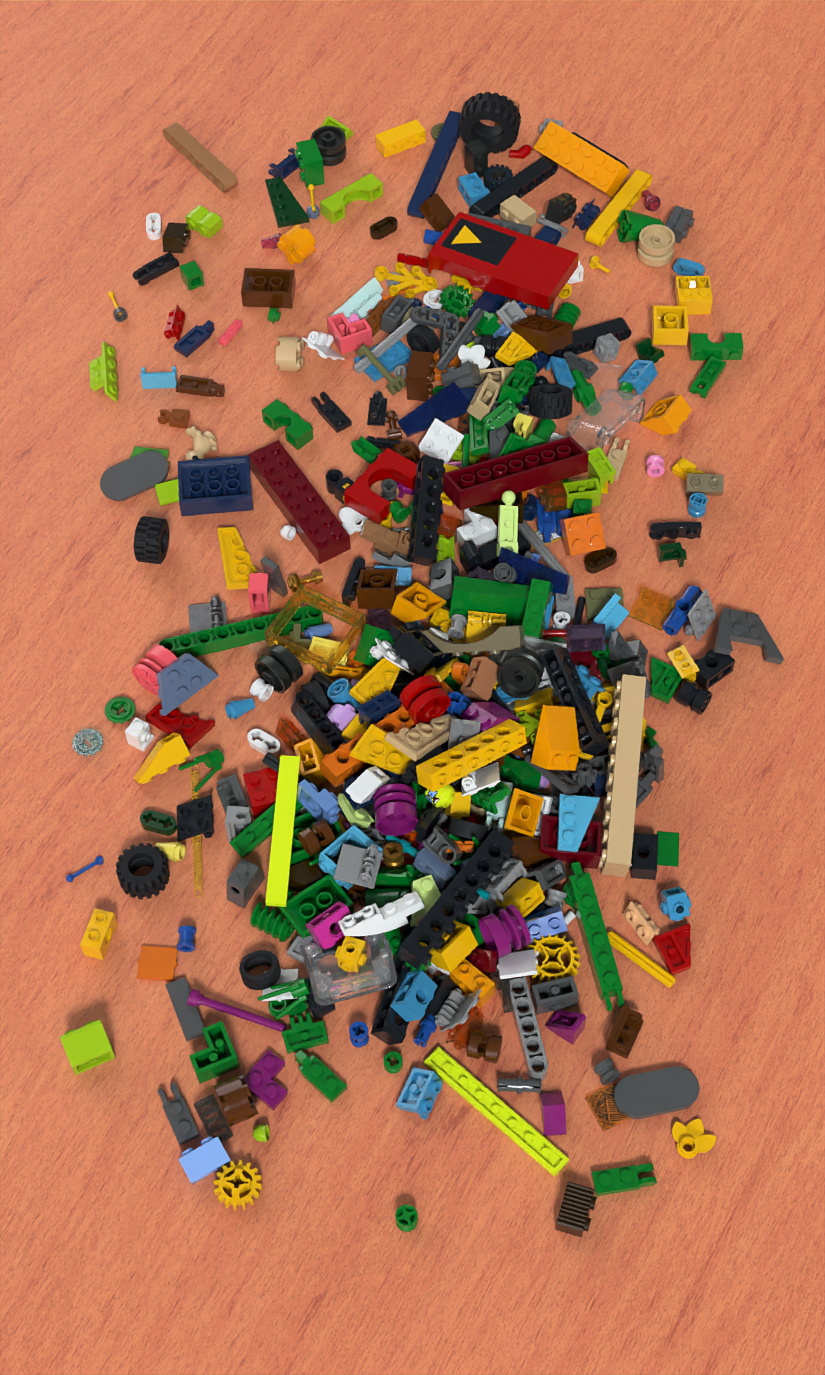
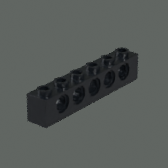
M423 455L417 462L407 561L429 566L436 560L438 554L436 544L439 540V533H437L441 521L439 511L442 507V500L440 498L443 492L442 478L443 473H445V467H443L444 460Z
M553 644L539 655L561 705L575 707L581 751L596 756L608 748L610 744L567 648Z

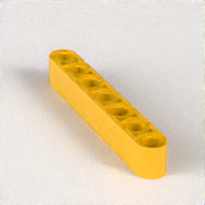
M637 169L589 228L585 241L602 247L620 224L617 223L620 212L633 208L650 186L653 175Z

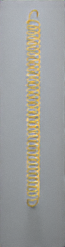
M191 766V782H192V780H193L192 777H194V775H198L199 772H198L197 774L193 773V772H192V766ZM194 863V881H195V879H198V877L195 878V875H196L195 872L198 871V870L195 871V869H202V868H197V867H195V865H196L195 863Z

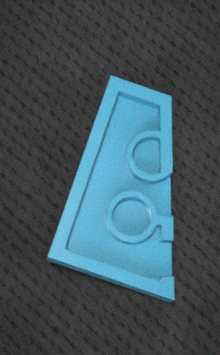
M560 794L557 850L578 852L600 798Z

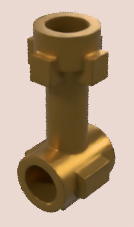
M312 571V575L299 578L296 574L290 575L287 581L289 589L297 593L302 590V585L312 582L316 585L320 584V582H323L321 571Z

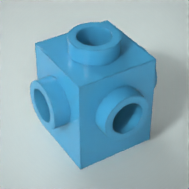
M680 886L660 891L662 899L660 909L663 915H666L673 921H680L684 917L690 916L689 908H691V901Z

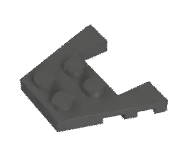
M723 608L720 614L719 630L715 639L714 652L730 655L733 651L731 641L761 646L765 662L776 664L783 662L784 658L758 614Z

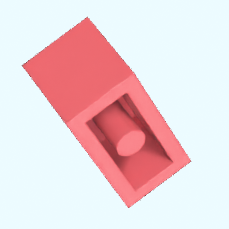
M259 572L250 573L248 595L251 613H270L271 590L268 573Z

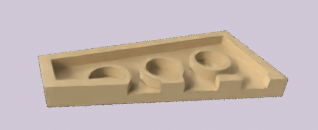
M450 714L431 719L430 723L427 724L418 723L415 728L408 729L406 727L400 729L399 733L396 734L393 732L387 733L385 740L416 762L449 740L451 718H458L454 715L450 716Z

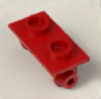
M176 305L175 310L169 312L168 325H166L164 335L167 339L176 337L179 341L186 316L178 305Z

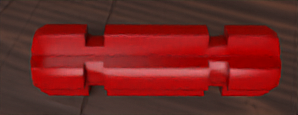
M398 253V262H405L413 266L420 265L423 268L428 267V260L425 262L426 258L421 259L417 256L408 254L406 256L403 253Z

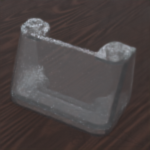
M614 388L604 389L596 400L576 418L568 422L566 436H571L588 451L600 447L605 453V450H603L604 445L611 443L612 436L629 420L638 423L643 418L646 399L636 393Z
M384 932L362 936V940L366 941L367 960L365 965L360 967L358 973L354 971L347 972L338 967V961L335 958L336 950L323 954L320 945L317 943L299 945L312 994L317 1004L322 1006L385 990L395 985L397 975L393 953Z

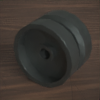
M322 126L312 133L311 139L316 141L323 159V166H335L343 162L347 154L345 146L346 136L340 128Z
M275 644L267 651V655L261 656L255 662V669L260 678L265 680L266 684H271L274 687L275 692L284 693L291 687V682H296L302 677L303 668L288 649Z
M516 648L509 651L504 657L497 676L498 684L502 691L514 698L532 696L538 690L545 670L541 657L534 651L526 648Z

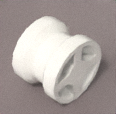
M258 678L252 684L250 694L258 696L260 701L265 702L272 695L274 687L271 684H266L262 678Z

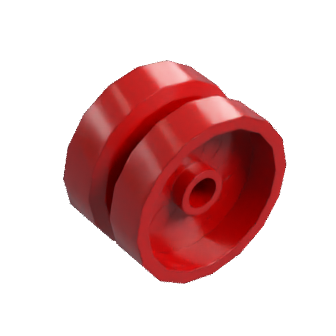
M425 675L415 679L403 689L399 697V701L408 711L415 724L430 723L431 719L440 717L451 703L450 697L433 675Z

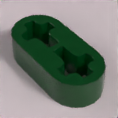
M146 810L140 815L141 826L145 830L166 836L174 834L177 830L176 820L170 815L153 810ZM150 817L153 819V821L150 820L148 823H146V820H149ZM171 823V826H168L167 828L164 827V825Z

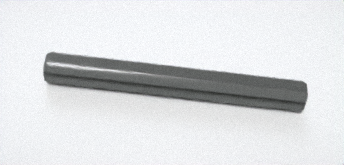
M481 308L474 311L436 364V368L439 371L447 368L459 351V348L484 316V311Z

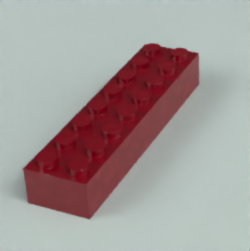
M571 436L443 473V492L459 510L468 509L486 502L498 500L502 497L503 492L507 490L517 494L588 472L589 454Z
M279 440L247 454L249 455L250 470L289 524L296 528L297 535L318 564L351 549L350 535Z

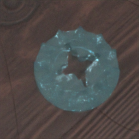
M94 729L81 730L72 740L73 749L78 755H84L85 757L87 755L94 756L98 751L101 752V747L104 745L101 733ZM85 739L91 743V747L85 744Z

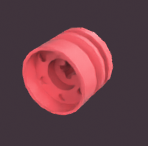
M157 644L153 645L145 654V658L140 659L138 664L132 668V673L146 690L154 695H158L157 673L176 660L177 657L167 648Z

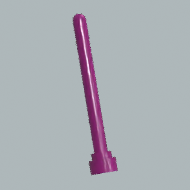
M192 988L189 994L187 1005L193 1007L204 1005L280 1032L286 1030V1025L204 997L200 990Z

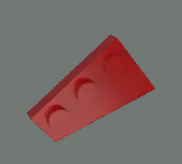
M159 704L145 715L147 722L168 735L174 732L180 734L186 747L189 749L215 726L214 720L208 719V721L199 719L197 715L192 714L188 716L176 709L166 716H161L160 710L162 705Z

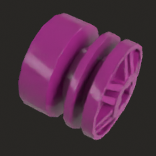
M397 783L388 784L377 789L373 795L376 829L380 833L389 836L405 835L415 830L418 823L415 790L408 785Z
M513 904L505 907V910L503 908L498 910V918L492 913L478 920L484 942L489 950L497 951V959L510 954L511 945L514 949L518 950L521 949V946L525 947L531 944L526 922Z

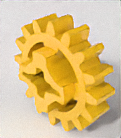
M239 1160L238 1165L230 1161L231 1167L227 1168L223 1165L224 1172L216 1173L219 1180H214L213 1182L214 1186L218 1187L214 1189L215 1195H219V1203L225 1201V1208L233 1205L234 1211H237L238 1206L241 1205L243 1210H245L246 1203L253 1206V1198H260L257 1191L262 1190V1184H260L262 1178L261 1175H257V1168L251 1170L250 1162L243 1166L242 1160ZM244 1173L249 1175L252 1181L245 1178ZM224 1190H226V1192H230L232 1194V1198L229 1197L224 1192Z

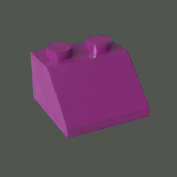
M473 702L460 715L461 720L481 722L480 733L508 719L517 723L520 721L519 717L495 702Z

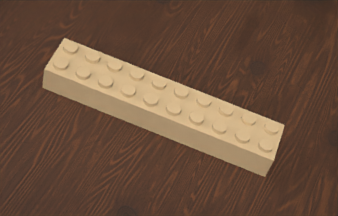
M623 674L621 680L617 681L616 689H614L613 700H615V704L612 708L611 716L614 719L610 729L612 739L608 750L610 760L607 764V773L609 775L605 784L607 796L604 799L603 810H605V817L602 820V829L604 831L601 848L603 849L598 865L599 868H602L601 875L625 878L631 866L646 677Z

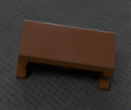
M438 193L425 200L418 208L434 230L438 232L445 230L455 218Z
M623 1005L607 1040L606 1050L628 1059L644 1020L641 1019L643 1015Z

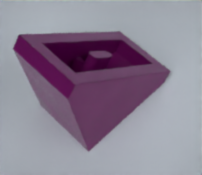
M556 1010L545 1026L573 1045L585 1029L586 1016L582 1013Z
M562 1092L540 1093L544 1136L566 1135L565 1103Z

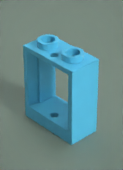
M353 825L320 853L318 864L322 871L329 873L334 878L337 865L331 859L341 852L343 844H352L363 849H367L371 844H374L378 847L379 853H383V849ZM335 880L338 885H343L347 890L354 885Z

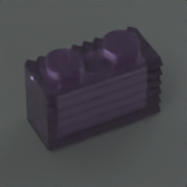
M605 624L567 625L568 652L605 651Z

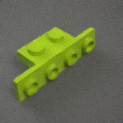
M103 342L102 355L89 362L90 388L93 391H97L104 387L105 394L113 401H117L116 351L112 346Z

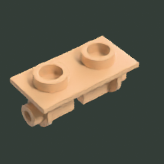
M631 901L623 912V916L647 946L653 937L661 934V930L652 920L647 921L649 915L642 908L641 904L638 905V903Z

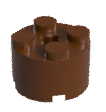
M237 1075L214 1085L230 1127L258 1114L243 1075Z

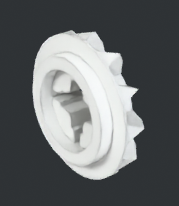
M435 289L428 291L423 297L424 305L441 311L443 304L439 303L441 299L439 296L443 290Z

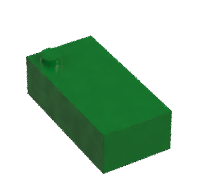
M455 576L449 619L454 614H460L468 620V611L506 614V626L522 625L529 595V586Z

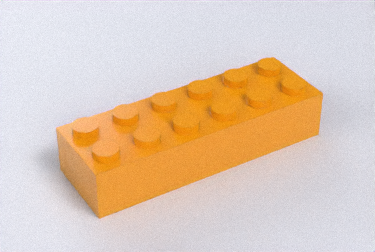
M551 120L533 147L542 156L548 157L560 167L611 198L614 197L630 172L619 161Z

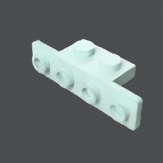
M375 277L372 278L332 313L331 316L343 313L348 318L351 314L355 313L359 319L364 318L368 314L367 311L373 309L378 304V301L382 299L380 294L383 292V288Z

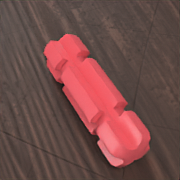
M235 319L223 333L224 335L219 338L220 345L226 346L238 330L242 328L241 320Z

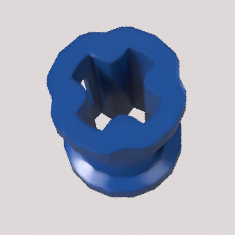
M181 926L178 928L180 936L177 950L182 952H192L195 950L194 935L197 932L195 927Z
M360 1021L351 1024L349 1034L352 1045L358 1048L367 1045L369 1041L367 1025Z

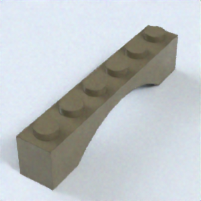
M524 625L502 626L487 638L473 643H458L447 640L432 630H421L444 653L442 657L445 656V653H452V656H463V652H470V655H482V651H489V654H501V650H508L509 652L516 648H525Z

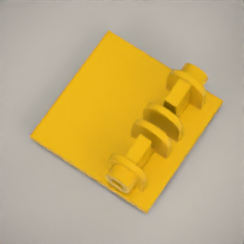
M468 611L465 643L483 640L500 627L506 626V614Z

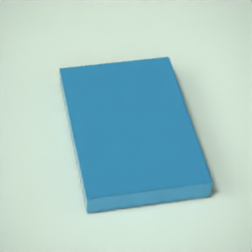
M399 340L383 353L378 360L391 373L398 365H405L410 362L412 351ZM365 354L362 357H355L354 363L357 364L365 357ZM373 364L363 371L374 382L384 377Z

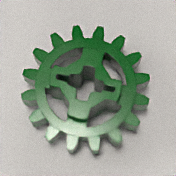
M449 284L439 296L441 298L439 303L443 304L441 309H446V312L455 314L458 319L461 316L465 319L475 303V300L471 299L473 294L468 293L469 289L464 290L463 285L459 288L457 284L454 286Z

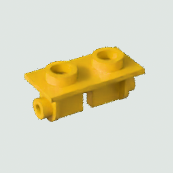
M682 645L667 653L681 678L694 682L696 680V672L700 670L685 646Z

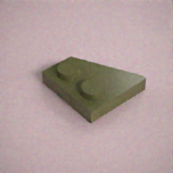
M622 588L585 589L587 622L593 621V618L600 613L615 593L621 597L618 603L623 606Z

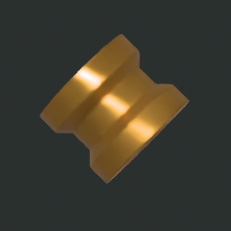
M392 842L384 846V864L387 867L394 869L403 865L404 852L401 844Z

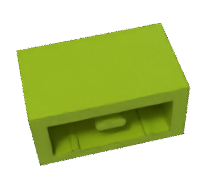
M586 476L557 482L564 508L573 510L574 498L592 500V507L600 506L602 491L597 477Z
M101 1020L90 1021L83 1027L69 1030L60 1036L75 1075L115 1058Z

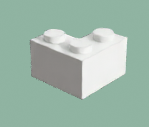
M469 508L464 509L465 525L457 528V543L460 548L469 541H473L480 548L497 540L498 527L492 519L471 512Z

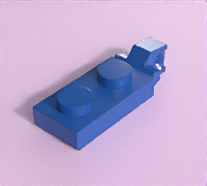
M537 499L539 533H543V542L551 543V533H555L556 530L555 499Z

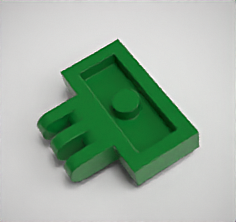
M305 1012L306 1021H303L302 1015L298 1014V1023H295L294 1017L290 1016L289 1021L292 1029L282 1031L287 1054L329 1043L324 1022L312 1023L310 1012Z

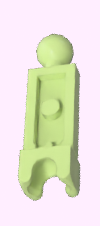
M507 490L503 492L501 497L505 505H500L498 508L497 556L500 557L504 554L505 549H508L510 557L515 558L518 555V506H512L516 496L513 491Z

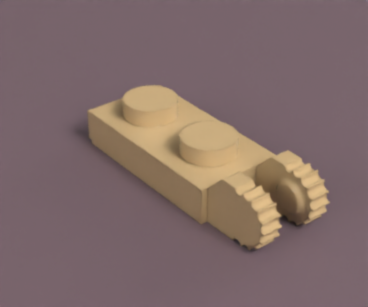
M615 437L613 446L610 448L607 456L616 471L614 475L615 481H619L630 445V440L626 439L623 450L617 449L620 443V438Z

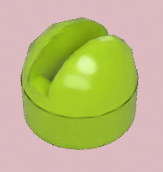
M260 1124L254 1128L253 1137L256 1141H269L270 1130L268 1124Z

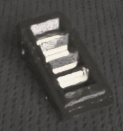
M213 1094L194 1103V1108L209 1137L212 1136L214 1139L218 1136L220 1142L233 1137ZM215 1112L217 1113V1115H215V1116H213V1117H211V1118H209V1119H207V1120L205 1119V1117H207V1116H209V1115H211V1114H213V1113H215ZM219 1120L221 1121V1123L215 1125L214 1127H209L210 1125L218 1122ZM223 1128L225 1129L224 1132H222V1133H220V1134H218V1135H216V1136L213 1135V1133H215V1132H217V1131H219V1130H221V1129H223Z

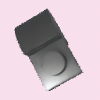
M618 631L611 632L608 648L611 651L610 660L616 663L621 659L629 662L642 657L643 664L646 666L648 650L641 640L626 642Z

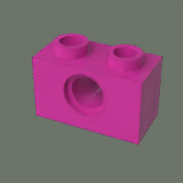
M338 901L305 926L316 945L325 950L333 947L337 940L344 936L338 921L352 914L347 905ZM335 923V928L330 931V926Z

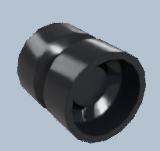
M483 334L484 357L495 356L508 337L498 336L494 338L493 335Z
M687 680L679 691L676 702L685 707L691 706L692 711L701 715L709 705L712 693L704 688L698 689L697 684Z

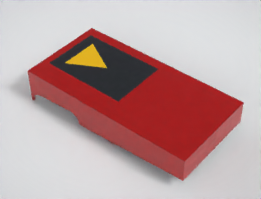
M459 212L430 250L425 262L428 260L430 274L432 270L436 269L467 279L473 287L548 310L577 269L579 253Z

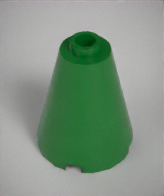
M622 210L617 222L620 223V228H617V236L619 241L623 243L638 241L639 233L643 228L653 224L664 225V223H662L661 219L630 210Z

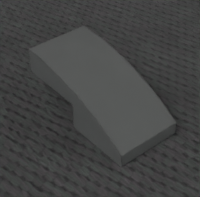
M376 548L371 556L372 559L388 565L409 566L410 564L407 561L408 557L397 551L391 557Z

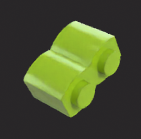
M200 205L185 216L188 228L199 232L203 237L211 238L223 228L222 218Z

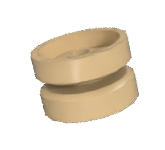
M658 224L643 228L639 233L637 252L639 260L652 267L668 264L673 258L674 232L670 228Z

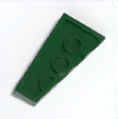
M281 177L265 180L278 228L309 222L308 215Z

